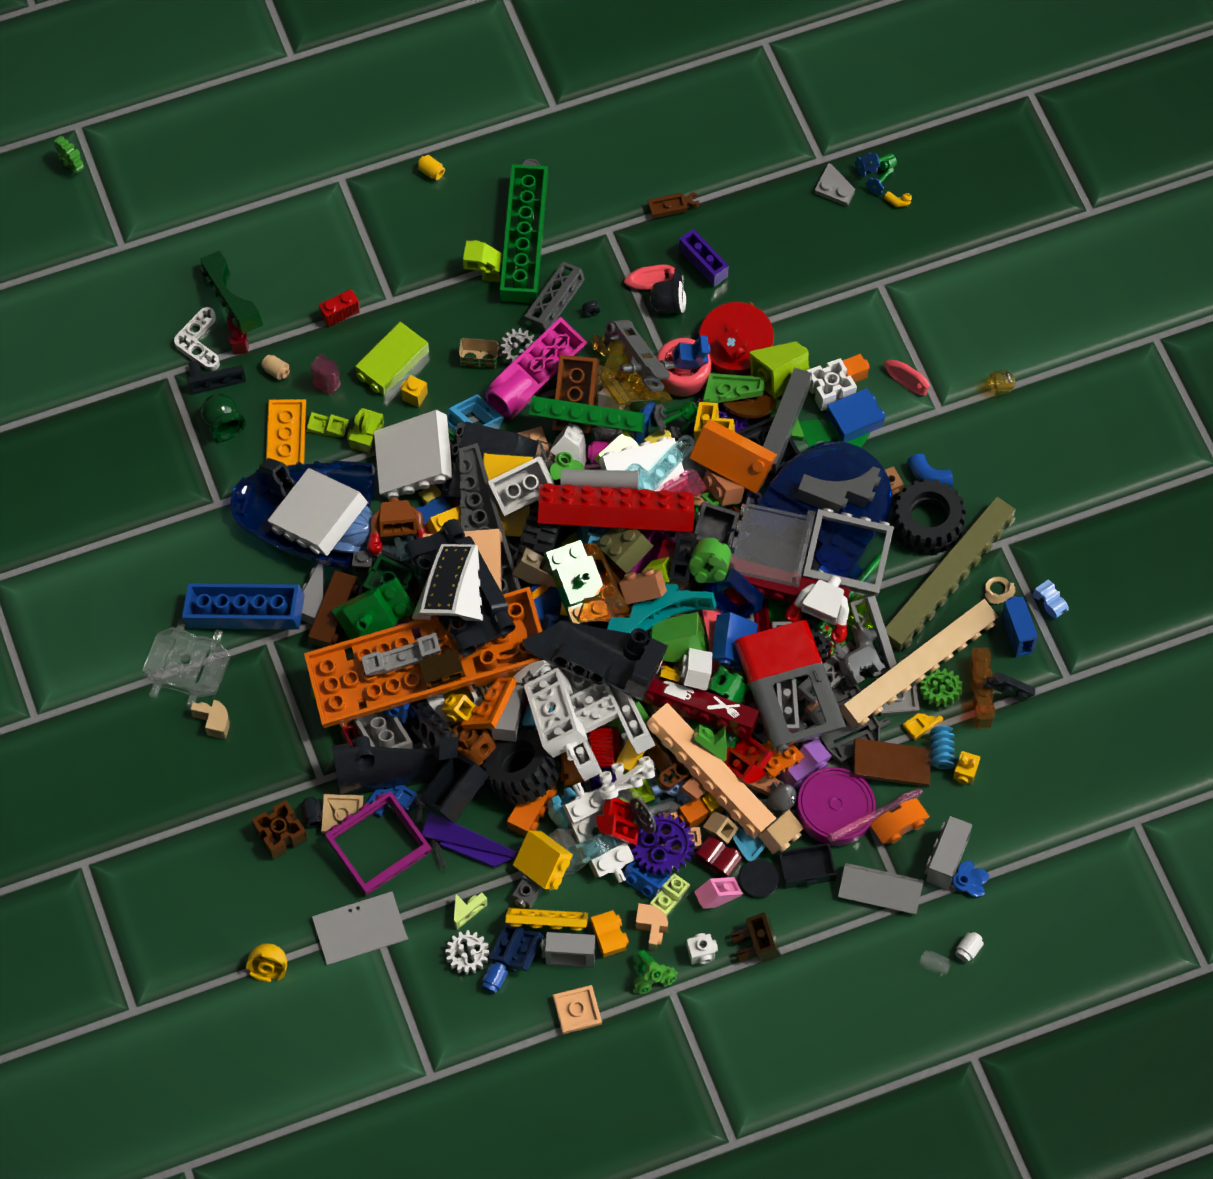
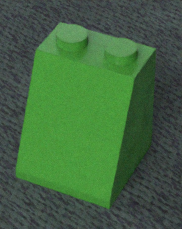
M698 612L664 619L652 626V630H650L651 638L668 645L663 661L682 663L683 656L688 655L689 648L708 652L706 634Z

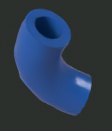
M915 454L908 458L909 468L914 477L920 482L923 479H929V481L934 482V479L940 480L939 483L944 484V482L949 484V488L953 487V475L950 469L937 470L932 468L924 454Z

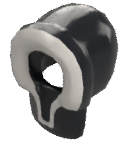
M675 267L673 281L657 282L651 287L649 295L650 305L658 314H681L686 309V293L683 288L684 278L679 268Z

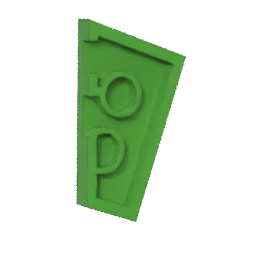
M710 373L703 402L721 403L762 396L765 377Z

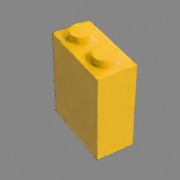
M528 830L513 866L544 889H558L573 854L542 831Z

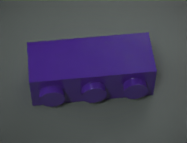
M694 229L679 238V251L713 286H716L728 277L729 265Z

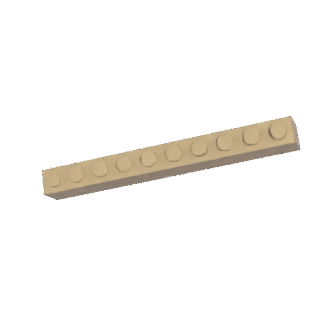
M983 599L839 708L842 716L852 728L857 724L860 727L869 721V715L873 714L876 716L884 709L882 706L885 703L890 705L898 699L896 696L898 693L905 694L912 688L910 684L914 681L918 684L926 678L924 674L927 671L930 673L934 672L940 667L939 662L943 660L946 663L954 656L952 653L955 650L960 652L968 646L966 643L968 640L971 639L973 642L982 635L980 631L983 629L988 631L995 625L993 621L999 616L988 602Z

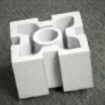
M841 358L828 362L826 368L822 369L820 365L807 370L812 373V384L809 390L811 394L816 393L815 401L821 411L826 410L828 404L856 393L857 386L851 376L846 377L847 368Z

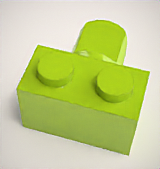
M364 408L356 414L353 430L350 429L347 435L351 449L367 454L372 453L375 446L374 431L382 429L384 425L383 414Z

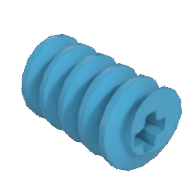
M936 726L930 730V764L935 768L951 769L955 767V763L950 762L955 760V756L951 755L955 752V749L952 748L955 742L951 740L955 735L949 733L953 731L952 727Z

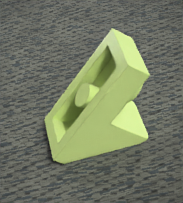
M483 893L471 897L467 905L456 894L454 926L457 930L488 905L487 897Z

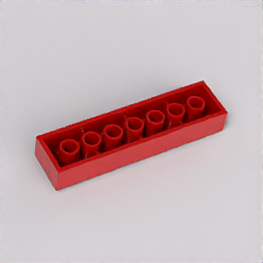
M539 484L537 523L693 532L694 495L687 491L670 492L668 490L615 489L607 486L598 488L589 485L581 487L570 484Z

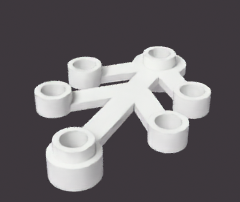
M648 756L641 757L638 765L625 775L623 774V763L613 764L611 766L612 772L616 775L617 780L614 783L611 782L612 775L610 771L600 773V781L603 785L599 792L604 799H613L618 796V791L642 786V779H650L655 776L653 760Z

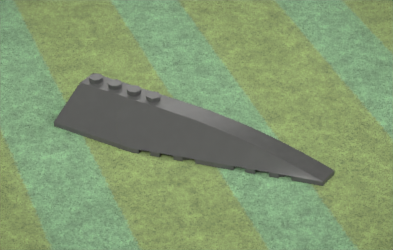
M478 443L460 448L461 527L463 531L500 529L502 533V594L522 589L519 578L512 574L515 564L496 501L488 483L489 478Z

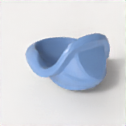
M367 506L364 507L331 550L332 552H368L367 542L371 533L373 513Z

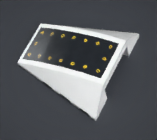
M441 544L412 619L431 620V615L459 616L465 621H483V615L480 610L482 601L479 595V587L481 586L480 579L478 578L479 557L477 545Z

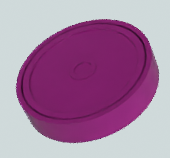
M828 767L815 771L806 778L798 792L795 810L798 821L802 824L804 831L821 843L843 846L859 840L868 831L875 816L876 801L872 789L863 778L853 777V772L844 768Z

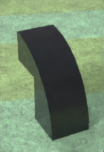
M678 532L669 578L689 582L691 574L689 562L693 548L696 546L698 534Z

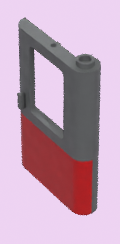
M807 620L797 621L735 640L736 650L773 751L783 753L789 749L788 747L791 744L846 729ZM806 675L810 678L825 719V724L791 733L788 730L773 685Z

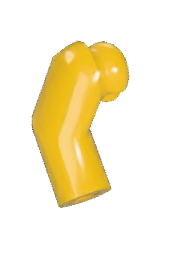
M888 191L884 199L895 207H904L911 203L912 196L909 193H905L902 197H896Z

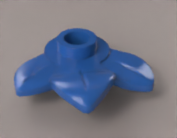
M965 861L959 865L958 873L952 879L953 887L959 892L966 891L973 897L984 896L985 891L982 885L988 881L989 874L983 869H975L972 861Z

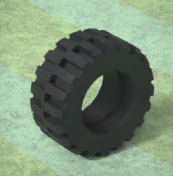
M923 479L922 482L914 481L912 486L906 485L903 488V492H899L894 502L892 513L893 531L897 533V539L899 541L903 540V545L906 548L912 547L914 552L923 551V554H929V552L937 554L940 553L941 549L946 551L950 549V545L956 544L958 537H961L966 517L964 501L961 496H958V491L955 488L950 489L949 484L945 482L941 484L939 483L940 480L934 479V482L929 481V479ZM932 506L939 509L945 515L946 521L937 527H925L918 524L912 518L911 512L918 507Z
M538 504L533 505L520 538L517 561L526 548L545 557L544 553L562 547L567 525L537 523Z
M527 728L522 729V731L518 730L516 742L496 740L494 742L496 744L495 750L483 761L482 769L489 775L486 781L494 794L501 801L516 805L517 803L527 804L528 801L533 802L537 800L536 798L546 795V791L554 787L553 783L557 782L561 772V759L559 755L553 758L542 747L538 730L531 729L530 731ZM527 761H531L522 770L513 772V770L520 764Z

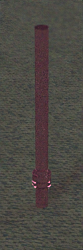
M917 788L909 793L905 792L899 795L898 799L828 835L829 841L834 842L877 819L888 810L892 811L898 808L899 804L921 796L923 794L922 789Z

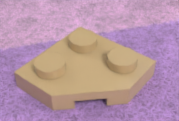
M324 794L322 834H327L326 831L333 825L339 826L342 824V820L348 815L353 814L354 816L360 812L359 808L363 806L364 801L363 795Z

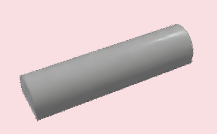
M561 469V485L570 484L581 487L589 485L598 488L607 486L615 489L630 488L638 490L639 471Z

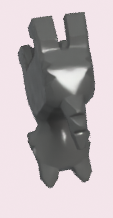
M857 622V628L851 625L856 645L854 651L846 654L838 643H834L833 652L836 654L835 657L840 660V671L845 676L849 688L865 680L863 676H860V672L865 669L872 675L885 668L884 663L880 661L879 655L873 646V640L877 637L876 631L862 627L860 622Z

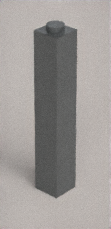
M794 368L763 445L764 448L777 454L769 473L776 474L812 384L811 372Z

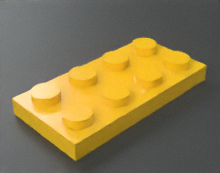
M508 908L506 914V923H510V926L520 927L522 924H530V927L542 928V925H550L552 929H562V926H567L571 930H582L583 927H587L588 922L587 912Z

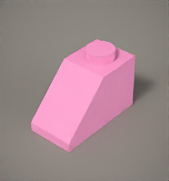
M734 877L709 879L695 891L698 902L703 909L716 908L743 895Z

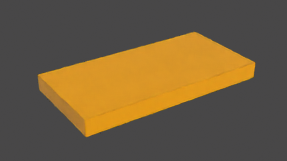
M306 399L269 400L266 459L271 458L283 462L288 469H304Z

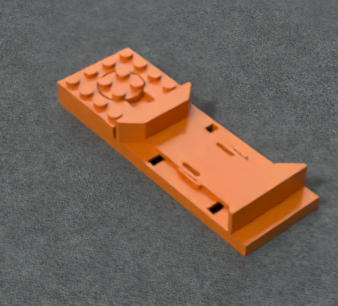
M530 587L503 594L507 601L508 613L516 626L514 631L488 642L469 656L463 657L459 653L466 676L435 686V688H427L420 663L392 672L366 676L361 657L377 651L381 653L417 642L412 632V629L420 628L422 637L433 633L437 634L441 652L437 655L442 654L447 649H457L454 641L447 637L436 615H432L431 620H415L304 653L323 727L327 728L340 724L344 728L349 726L354 719L459 688L475 692L473 684L480 687L493 683L498 678L514 677L529 664L543 660L525 652L522 642L523 639L543 631ZM352 648L355 659L347 661L345 649ZM366 702L367 708L360 709L359 703Z

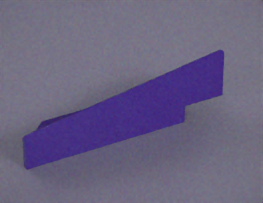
M429 812L422 835L424 838L441 841L440 847L494 869L500 867L503 863L511 860L515 861L517 857V852L432 812Z

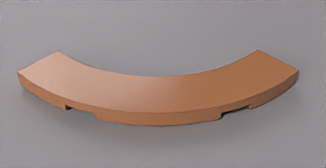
M766 775L754 783H746L740 779L745 786L768 797L772 793L770 785L773 782H776L777 785L781 782L777 778L768 779ZM695 777L689 779L680 789L694 802L708 792Z

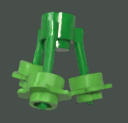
M644 950L634 954L632 958L635 963L633 969L638 978L633 982L635 986L633 993L644 994L649 992L654 982L660 981L666 987L676 980L678 972L675 971L674 967H666L664 964L659 965Z

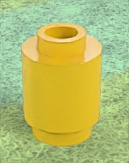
M430 155L422 156L418 161V170L429 178L439 180L443 176L445 168Z

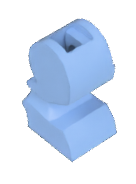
M1049 579L1035 588L1032 596L1037 600L1044 599L1045 610L1051 617L1056 619L1069 610L1066 601L1060 597V592L1055 589V585Z

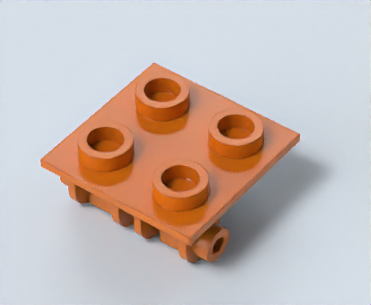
M769 741L762 744L774 753L764 767L766 770L765 775L768 779H774L775 776L780 774V771L784 773L785 769L789 770L790 767L799 764L800 760L804 758V755L793 744L783 753L773 751Z

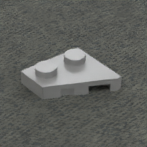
M828 163L815 188L814 194L848 207L855 193V188L832 164Z

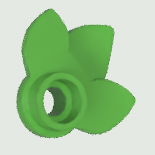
M561 452L556 455L555 463L550 467V475L553 481L561 479V469L585 470L581 462L573 460L570 453Z

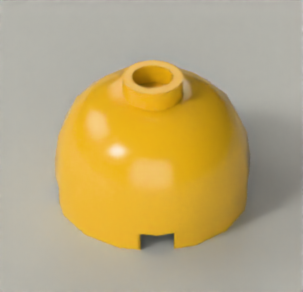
M274 944L257 945L249 954L246 969H249L250 975L257 980L271 982V979L277 978V981L285 976L287 969L285 952Z

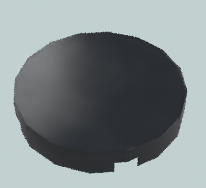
M756 859L750 861L742 868L740 873L741 888L750 897L758 899L770 897L776 891L779 884V874L776 867L766 860Z

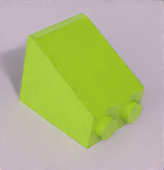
M798 342L749 352L751 376L765 377L764 391L773 398L784 394L794 368L805 371L810 369L809 352L806 347L801 346Z

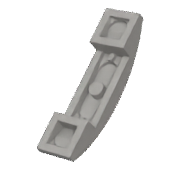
M433 633L417 638V642L383 653L377 651L362 656L361 659L366 676L415 665L426 656L437 655L441 652L437 634Z

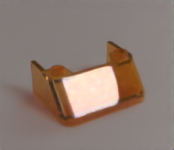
M583 544L587 557L591 555L593 557L603 586L599 591L600 597L583 599L577 622L609 621L611 617L628 618L631 606L625 603L619 584L620 579L613 563L596 544Z

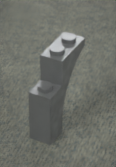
M873 466L860 477L847 481H826L804 474L795 499L820 509H831L833 513L837 514L840 508L845 509L847 502L865 509L868 502L872 503L876 493L872 490L873 487L877 488L881 477L878 474L880 469Z

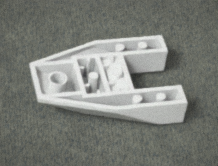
M562 668L560 669L569 679L573 691L569 695L576 718L584 726L585 733L619 717L637 754L656 746L632 696L605 683L597 685ZM588 740L573 748L576 755L573 761L584 781L602 773Z

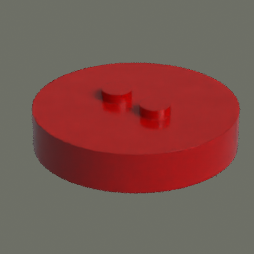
M731 302L718 306L706 316L700 328L699 336H707L708 344H710L711 367L722 374L742 376L751 374L749 352L774 345V332L770 320L764 312L748 303ZM731 327L748 348L742 357L735 358L734 360L717 339Z

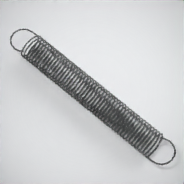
M430 839V841H433L434 846L433 844H431L433 847V851H435L436 846L435 856L437 857L436 860L438 865L440 866L441 856H443L441 848H439L438 862V847H440L439 841L437 845H435V840ZM444 856L442 858V869H444L446 864Z

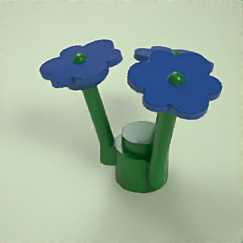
M870 152L862 159L857 157L855 167L858 174H861L863 178L866 177L867 171L876 173L877 167L886 171L880 179L870 177L866 182L867 188L873 194L882 195L884 186L881 182L894 172L893 167L897 165L896 157L893 154H887L879 158L876 153L871 154Z

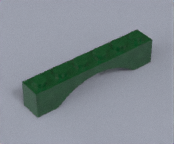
M220 250L200 258L202 265L199 267L203 277L206 276V281L209 287H212L216 298L219 297L221 306L223 308L226 307V313L229 318H232L235 328H239L242 334H245L263 326L260 313L254 303L235 296L226 288L230 271L226 259Z

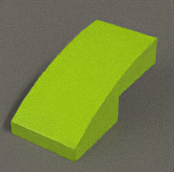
M311 412L306 431L330 437H344L349 420L332 414L330 417Z

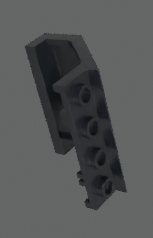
M467 421L465 423H458L450 453L453 477L443 483L440 496L461 499L460 448L478 443L482 459L484 453L533 457L535 459L539 442L521 434Z

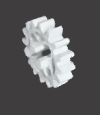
M467 930L466 935L459 932L458 938L452 936L453 943H447L449 948L445 950L446 955H448L447 962H452L451 968L457 967L458 973L465 970V974L468 975L469 970H472L475 974L477 967L482 970V963L488 962V959L485 957L489 956V950H486L488 943H483V936L477 938V932L473 935H470L469 930ZM462 942H467V949L471 953V960L474 963H468V957L466 952H464ZM479 947L480 950L476 951L474 948ZM459 954L461 957L455 958L454 956Z

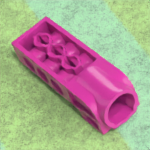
M560 317L491 383L484 393L486 402L502 416L512 420L529 403L532 396L538 394L558 374L560 355L577 356L587 342Z

